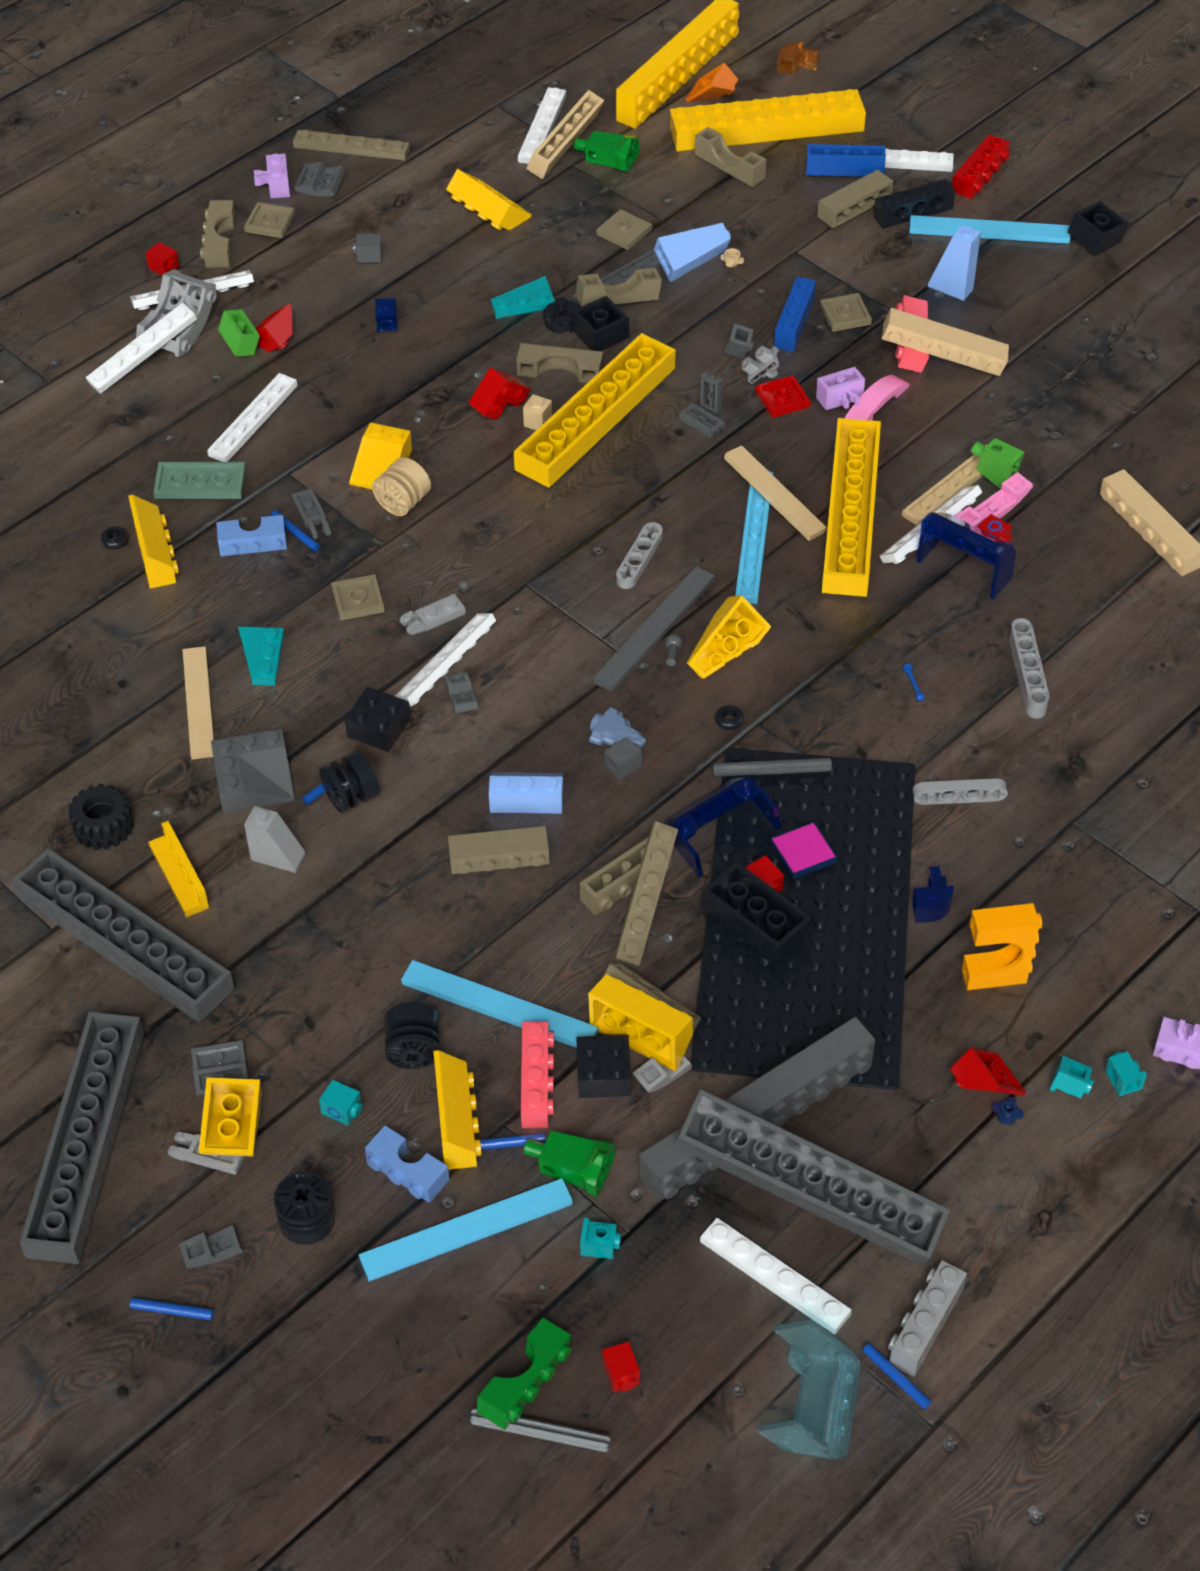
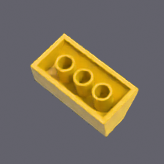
M459 169L456 170L446 188L447 191L452 193L451 198L460 203L462 201L465 202L464 206L473 212L477 210L479 217L486 221L490 219L492 221L491 225L499 230L502 227L511 230L532 216L531 213L479 178Z
M128 495L149 587L155 588L176 583L175 574L179 573L176 560H171V558H175L172 544H167L171 542L168 529L164 530V527H167L165 515H160L157 505L135 495Z
M606 974L588 993L590 1024L597 1026L598 1032L605 1036L629 1035L630 1049L650 1059L653 1057L659 1064L676 1072L693 1036V1017L667 1005L664 1001L647 995L642 990L627 985L620 979Z
M439 1050L434 1051L444 1164L448 1166V1170L477 1167L476 1156H481L480 1140H474V1133H479L478 1118L472 1117L471 1111L477 1110L475 1094L470 1095L469 1088H474L473 1072H467V1062Z

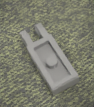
M452 594L415 610V612L409 611L401 616L400 622L403 626L408 625L406 627L407 632L410 635H414L465 615L466 610L457 596Z
M177 1132L174 1139L177 1143L185 1145L189 1149L173 1145L168 1150V1155L175 1159L187 1160V1162L237 1175L245 1157L199 1154L200 1135Z

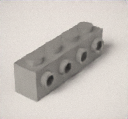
M943 1260L937 1269H931L926 1279L927 1288L925 1291L919 1290L913 1303L916 1306L914 1311L906 1313L901 1323V1327H903L900 1335L895 1333L889 1344L888 1349L891 1350L890 1362L896 1368L913 1377L916 1376L964 1289L967 1277L966 1272Z

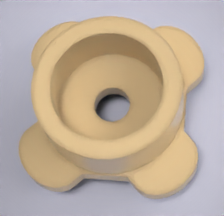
M734 248L727 249L720 258L726 263L727 267H735L738 264L744 263V258L740 257V251Z

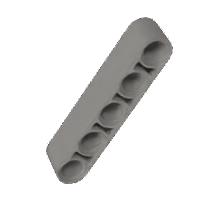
M1018 618L1012 622L1009 644L1025 712L1029 717L1039 719L1044 717L1047 712L1049 691L1033 626L1029 620Z

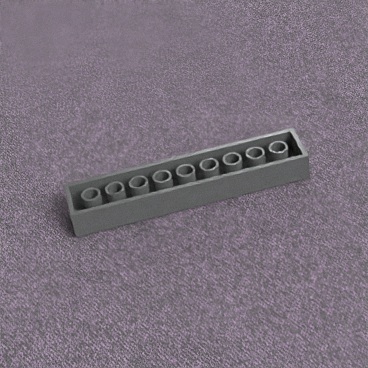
M49 848L13 879L19 899L198 1023L206 1018L234 990L232 975L229 970Z
M96 1012L88 1013L21 1235L20 1245L25 1258L73 1264L80 1263L144 1037L140 1017Z
M854 1017L724 1101L769 1123L782 1127L788 1118L795 1114H802L816 1100L817 1102L824 1100L830 1091L837 1087H844L858 1073L861 1075L867 1072L872 1064L875 1039L862 1023ZM680 1129L639 1154V1179L657 1202L665 1198H672L686 1184L692 1185L706 1171H713L718 1168L673 1146Z
M701 1089L694 1098L673 1146L921 1266L930 1260L950 1209Z

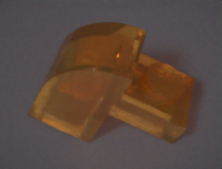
M793 42L783 46L777 58V72L795 76L798 67L817 70L820 50L803 47V42Z

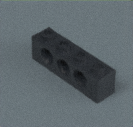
M947 179L875 198L874 218L881 228L884 229L909 222L911 215L931 216L952 210L955 189Z

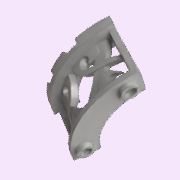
M175 269L163 274L161 288L157 297L159 304L155 311L151 310L144 320L137 324L136 338L181 303H184L195 313L197 320L161 348L175 353V357L178 358L188 353L202 332L212 304L216 300V284L181 274V271ZM179 282H183V283H186V284H187L185 290H184V288L179 284ZM194 286L202 289L200 300H197L199 295L197 290L191 294ZM175 299H177L178 303L173 305Z

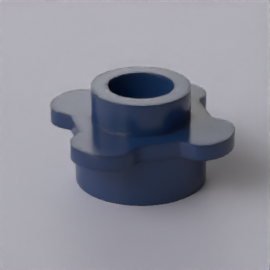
M1007 1097L1006 1101L993 1104L992 1110L996 1112V1117L1000 1123L1010 1125L1016 1122L1017 1119L1023 1118L1024 1112L1016 1105L1017 1101L1015 1098Z

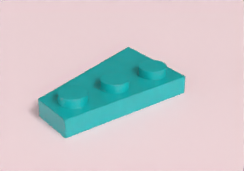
M546 276L491 299V306L497 319L541 311L550 303L555 302Z
M238 627L252 684L276 686L284 640V628Z

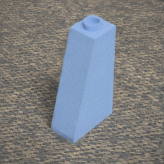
M719 223L659 237L654 251L668 281L672 282L726 251L731 237L724 224Z
M965 225L958 229L928 283V287L963 301L967 298L974 287L981 236L980 231Z

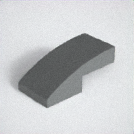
M463 671L445 675V685L455 713L478 709V702L473 693L467 672Z
M233 1225L207 1236L203 1232L179 1243L185 1265L188 1269L213 1264L244 1252L237 1229Z

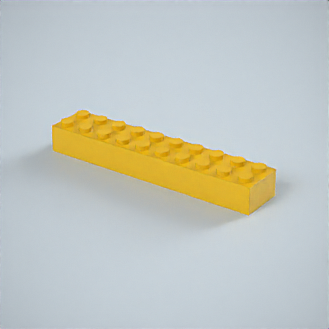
M714 0L616 89V121L636 129L660 105L665 103L672 94H675L683 84L695 75L700 68L706 65L713 56H716L723 47L735 38L739 32V3L733 0Z
M848 89L836 92L829 91L817 94L810 93L798 96L792 95L779 98L773 97L760 100L754 99L750 101L678 107L670 109V130L676 151L695 149V135L706 127H710L722 134L727 146L863 132L866 111L858 90Z
M641 333L514 451L515 470L550 488L675 369L676 350Z
M838 418L822 593L867 597L881 421Z

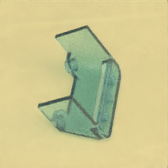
M812 1319L775 1326L774 1332L791 1344L789 1363L801 1375L795 1418L790 1421L758 1426L757 1432L785 1452L828 1460L845 1458L849 1450L860 1373L858 1357L852 1350Z

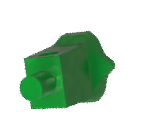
M593 131L588 140L576 138L574 149L585 151L586 162L616 168L628 173L639 155L640 143L638 136Z
M550 1131L545 1143L528 1139L524 1147L525 1155L538 1158L541 1174L555 1179L562 1178L564 1182L580 1187L595 1197H598L602 1191L616 1154L614 1142L590 1140L555 1131Z

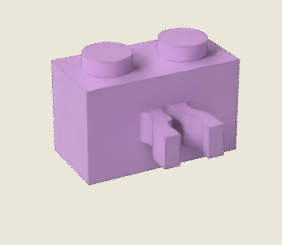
M286 154L266 155L267 171L254 170L255 186L268 183L271 199L290 197Z
M856 367L817 378L816 399L825 410L839 406L847 409L849 408V403L852 402L855 405H859L860 396L864 393L865 378Z
M1163 1017L1153 1056L1159 1057L1164 1061L1183 1064L1192 1069H1200V1025L1195 1024L1194 1026L1185 1023V1020L1177 1021Z

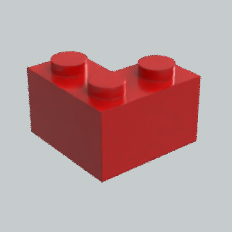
M490 367L468 403L483 416L497 420L507 403L520 407L531 389L515 376Z

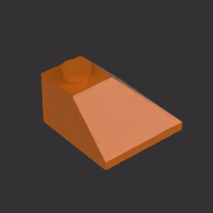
M722 63L700 77L685 100L688 103L716 99L725 94L728 96L735 90L734 86L739 79L725 63Z

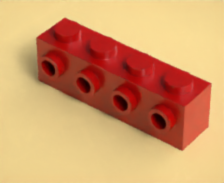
M989 134L953 175L952 187L955 189V193L969 199H973L977 193H980L983 186L990 182L992 175L1000 170L1003 162H1007L1009 159L1010 142Z

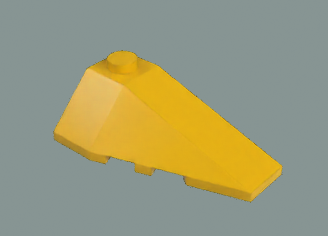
M742 595L728 597L714 614L687 664L701 679H704L723 667L731 659L740 656L745 650L757 645L771 626Z

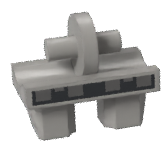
M762 345L755 353L756 361L750 357L742 361V370L748 374V381L751 384L761 377L765 378L768 376L774 379L778 375V348L773 346L771 349H768Z

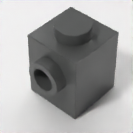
M357 234L356 242H353V254H357V263L382 262L381 234Z
M734 323L728 335L724 353L744 359L746 353H750L754 341L751 339L754 330Z
M626 737L619 742H615L604 751V766L618 780H621L642 767V750L636 743H632Z

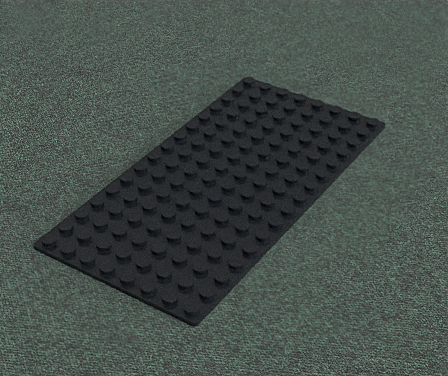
M727 748L725 750L724 763L830 758L832 769L827 772L722 776L710 884L736 861L746 868L749 864L766 855L784 875L783 890H781L780 894L812 917L811 935L776 965L707 913L696 1014L701 1019L694 1030L691 1070L760 1078L856 1017L875 1039L873 1058L870 1069L864 1074L859 1075L858 1073L852 1077L845 1086L897 1090L900 1083L914 807L912 789L915 786V765L903 762ZM814 822L837 856V862L792 879L771 846L770 838Z

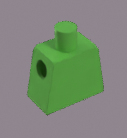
M993 439L987 446L976 442L971 450V453L980 458L977 466L978 472L1000 489L1004 481L1019 471L1025 453L999 439Z

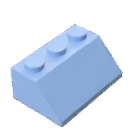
M492 772L489 782L490 813L562 814L564 773Z

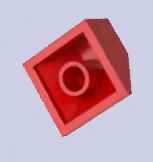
M289 303L268 315L255 328L260 335L257 347L271 352L276 348L281 350L289 343L287 339L293 334L292 306Z
M970 1048L950 1068L955 1075V1082L962 1089L1024 1096L1027 1093L1001 1056L995 1052Z

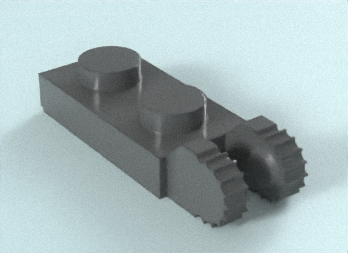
M312 488L291 494L292 502L305 527L308 528L311 538L313 540L318 539V532L314 526L321 524L325 536L331 535L326 515Z

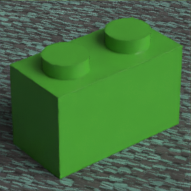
M242 309L224 311L218 331L236 357L254 355L260 337L257 330Z

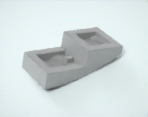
M683 1056L680 1066L675 1072L659 1064L652 1057L632 1074L646 1091L651 1093L685 1074L691 1069L692 1065Z

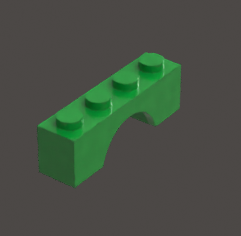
M542 1318L527 1336L525 1353L532 1363L531 1367L522 1375L513 1378L494 1376L478 1396L476 1413L506 1430L511 1422H517L523 1413V1407L528 1401L531 1403L535 1400L543 1382H549L559 1362L564 1363L569 1357L572 1349L569 1347L571 1334Z

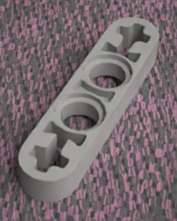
M651 522L642 528L616 572V583L619 587L629 589L637 583L662 541L663 529L660 524ZM640 546H648L649 549H648V550H640L639 547H640ZM633 560L641 562L639 565L630 564Z
M1002 779L920 782L912 789L914 801L920 805L995 802L1003 800L1008 795L1006 782Z

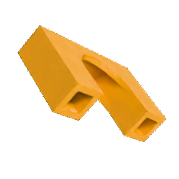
M1034 903L972 910L969 926L975 946L1001 943L1010 944L993 952L964 955L961 970L967 990L1026 984L1029 973H1032V958L1036 956L1035 944L1039 943L1038 930L1042 928L1041 914L1036 913Z

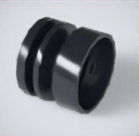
M354 751L342 757V766L337 761H333L330 763V767L325 765L319 770L324 791L333 806L340 813L348 811L349 807H357V798L362 802H367L380 794L376 775L370 763L360 751Z
M418 1002L402 1003L390 1008L384 1016L386 1060L391 1065L403 1069H421L435 1063L434 1051H440L438 1012L433 1007Z
M297 1172L287 1176L278 1184L274 1193V1206L278 1225L283 1236L290 1242L309 1245L323 1240L331 1233L335 1224V1210L332 1203L331 1189L326 1180L315 1173Z

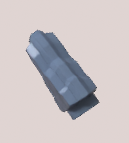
M610 707L604 715L597 713L591 721L590 730L593 731L589 739L591 743L600 746L603 744L612 745L626 737L640 748L646 743L643 735L638 730L632 728L630 721L623 718V713L615 708Z

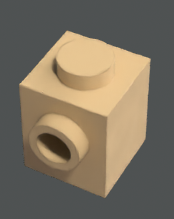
M532 394L523 407L524 427L537 430L552 416V400Z

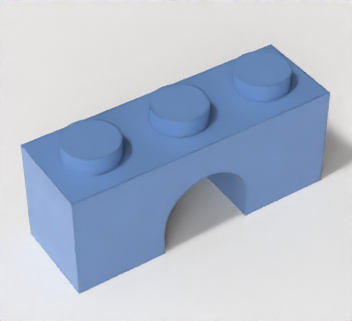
M283 515L261 517L260 527L253 531L241 529L239 520L216 522L220 556L287 549Z
M384 1126L365 1147L367 1164L373 1170H380L385 1173L394 1184H401L406 1187L415 1198H422L430 1203L449 1181L448 1166L428 1153L415 1163L402 1161V1158L408 1153L406 1139L387 1126Z

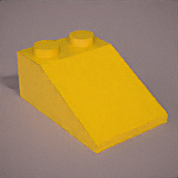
M370 423L362 437L349 481L350 485L372 489L374 480L387 471L388 467L400 457L408 458L412 451L411 431Z
M206 1079L199 1154L254 1155L262 1097L260 1080Z

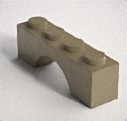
M706 127L695 135L696 156L751 187L756 186L766 178L765 158L752 151L743 158L736 156L725 144L723 135L710 127Z
M209 200V208L205 209L206 221L203 224L205 234H202V245L204 247L200 248L201 259H204L206 268L230 267L231 250L229 238L220 235L227 230L234 229L233 200Z
M656 268L636 269L627 281L618 285L603 283L597 273L578 275L575 296L580 306H584L604 296H607L614 304L659 300L662 279Z
M521 343L516 359L517 376L538 378L547 370L565 369L572 372L577 377L578 382L588 383L603 369V352Z

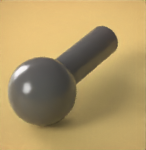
M670 634L665 640V646L668 649L666 663L669 666L675 665L677 650H680L683 646V639L678 634Z

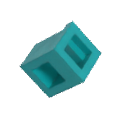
M1128 1051L1124 1053L1116 1052L1108 1058L1105 1073L1119 1097L1143 1089L1147 1074L1145 1071L1140 1072L1137 1061L1132 1060Z
M1063 1056L1053 1075L1049 1090L1055 1092L1057 1088L1081 1099L1083 1094H1089L1094 1080L1090 1079L1093 1068Z
M584 1218L580 1239V1255L613 1259L614 1250L620 1249L621 1233L617 1232V1224L589 1221V1218Z

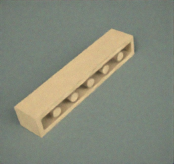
M588 90L534 151L526 169L543 179L574 144L576 138H579L598 116L604 100Z
M890 308L883 323V340L997 376L1001 375L1008 362V344L904 311Z
M1123 469L1103 478L1100 491L1102 498L1181 576H1184L1200 568V543L1132 476Z

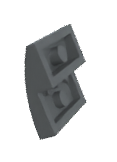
M323 162L306 163L294 187L295 191L321 197L335 196L345 170L343 166L325 168Z
M243 1040L191 1049L197 1097L205 1096L207 1078L248 1079Z

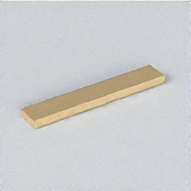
M742 445L725 453L724 459L808 541L826 532L827 527Z
M973 454L902 510V516L917 526L961 489L971 486L983 476L977 470L980 458Z
M206 647L182 649L191 759L213 757L211 741L214 740Z

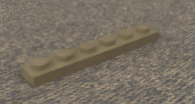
M298 130L293 140L294 148L404 161L410 150L409 142L308 130Z
M657 821L651 827L613 959L634 968L640 966L678 829Z

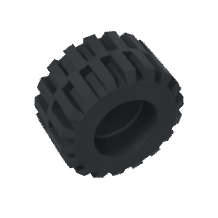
M98 784V787H93L92 785L86 791L81 790L79 796L72 798L73 803L69 804L68 815L74 836L80 844H84V847L90 848L93 846L94 850H99L104 847V850L109 849V846L113 845L116 847L120 841L124 842L127 839V835L131 834L132 827H134L133 815L128 797L125 793H122L121 789H114L112 785L104 787V784ZM101 815H108L101 819H94Z

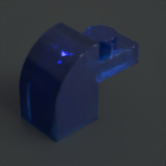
M396 298L375 299L377 332L398 331Z
M940 866L930 867L928 887L914 888L912 908L915 923L938 921L944 918L951 909L954 886H947L946 877L941 876Z

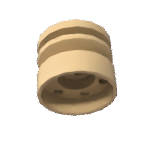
M406 457L396 459L388 467L387 471L376 478L372 484L376 500L384 509L396 516L406 515L431 489V481L425 470L417 462Z

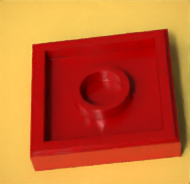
M794 375L755 386V392L771 418L811 406V401Z

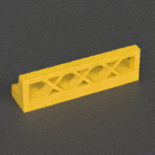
M169 821L161 823L164 836L149 841V847L185 917H189L209 908L206 891Z

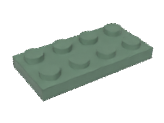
M158 462L153 492L154 498L242 499L246 471L245 462Z

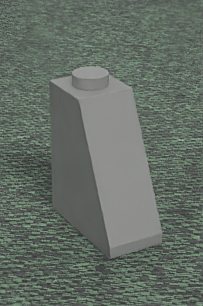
M254 806L244 824L251 860L296 873L306 855L304 849L277 812Z

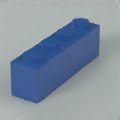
M807 144L806 175L857 177L866 176L877 169L884 174L886 161L885 146Z
M796 277L775 329L774 346L776 348L791 352L795 351L815 301L816 280Z

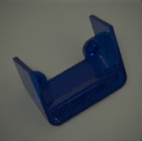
M931 512L924 517L921 522L916 562L921 563L939 543L940 539L995 566L990 598L995 599L1012 579L1016 558L1014 546L948 513Z
M732 778L669 816L664 821L665 825L678 829L674 847L699 878L703 876L700 858L687 840L694 836L699 828L743 801L752 800L776 830L781 828L777 806L754 779Z

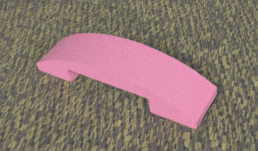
M888 375L879 379L860 396V404H854L844 419L873 421V414L893 396L898 398L909 387V383L894 375Z
M1017 472L1002 483L1001 490L974 509L970 506L954 516L953 520L967 532L977 531V526L990 514L1000 519L1013 509L1028 494L1033 484Z

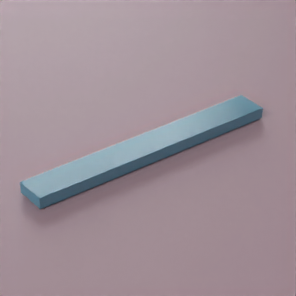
M910 216L909 234L953 236L962 225L980 231V238L1065 244L1070 242V234L1067 233L1070 225Z
M750 484L735 596L742 595L749 603L757 604L770 503Z
M412 960L401 979L402 984L520 1028H522V1022H548L549 1032H554V1040L577 1048L576 1037L597 1036L598 1034L597 1026Z
M561 1178L358 1254L359 1260L369 1282L571 1206L573 1201Z

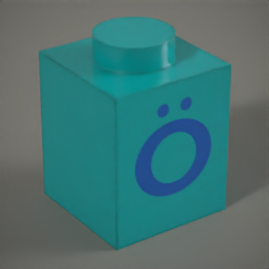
M334 1080L331 1081L319 1099L321 1114L347 1126L350 1125L354 1118H358L363 1108L359 1091Z

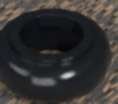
M109 527L101 534V542L106 548L119 549L128 542V533L122 527Z
M724 705L716 711L715 721L722 729L734 730L743 724V712L734 705ZM730 715V716H733V717H735V718H734V719H726V718H724V717Z

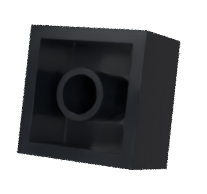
M1098 201L1074 214L1067 233L1084 245L1090 252L1097 255L1121 243L1129 223L1103 202Z
M604 296L572 310V330L592 351H600L629 338V318L607 296Z
M366 687L345 718L347 737L389 752L411 720L409 701Z
M629 1035L576 1037L579 1098L631 1096Z

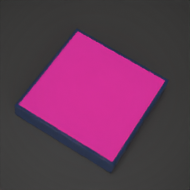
M814 822L770 838L771 846L792 879L837 862V856Z

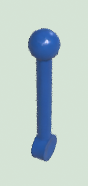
M905 664L903 671L908 673L916 692L915 697L918 701H923L925 695L920 692L913 676V666Z

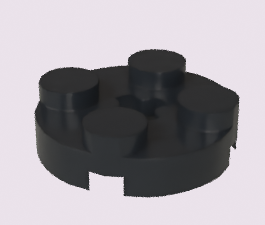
M564 297L557 298L555 302L550 303L543 310V320L546 328L555 333H563V330H570V333L574 332L572 330V310L581 306Z

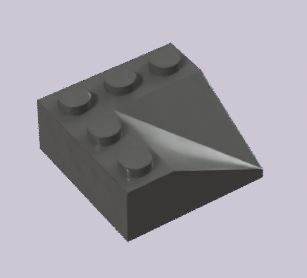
M282 729L211 741L223 813L251 809L254 806L263 807L295 801Z

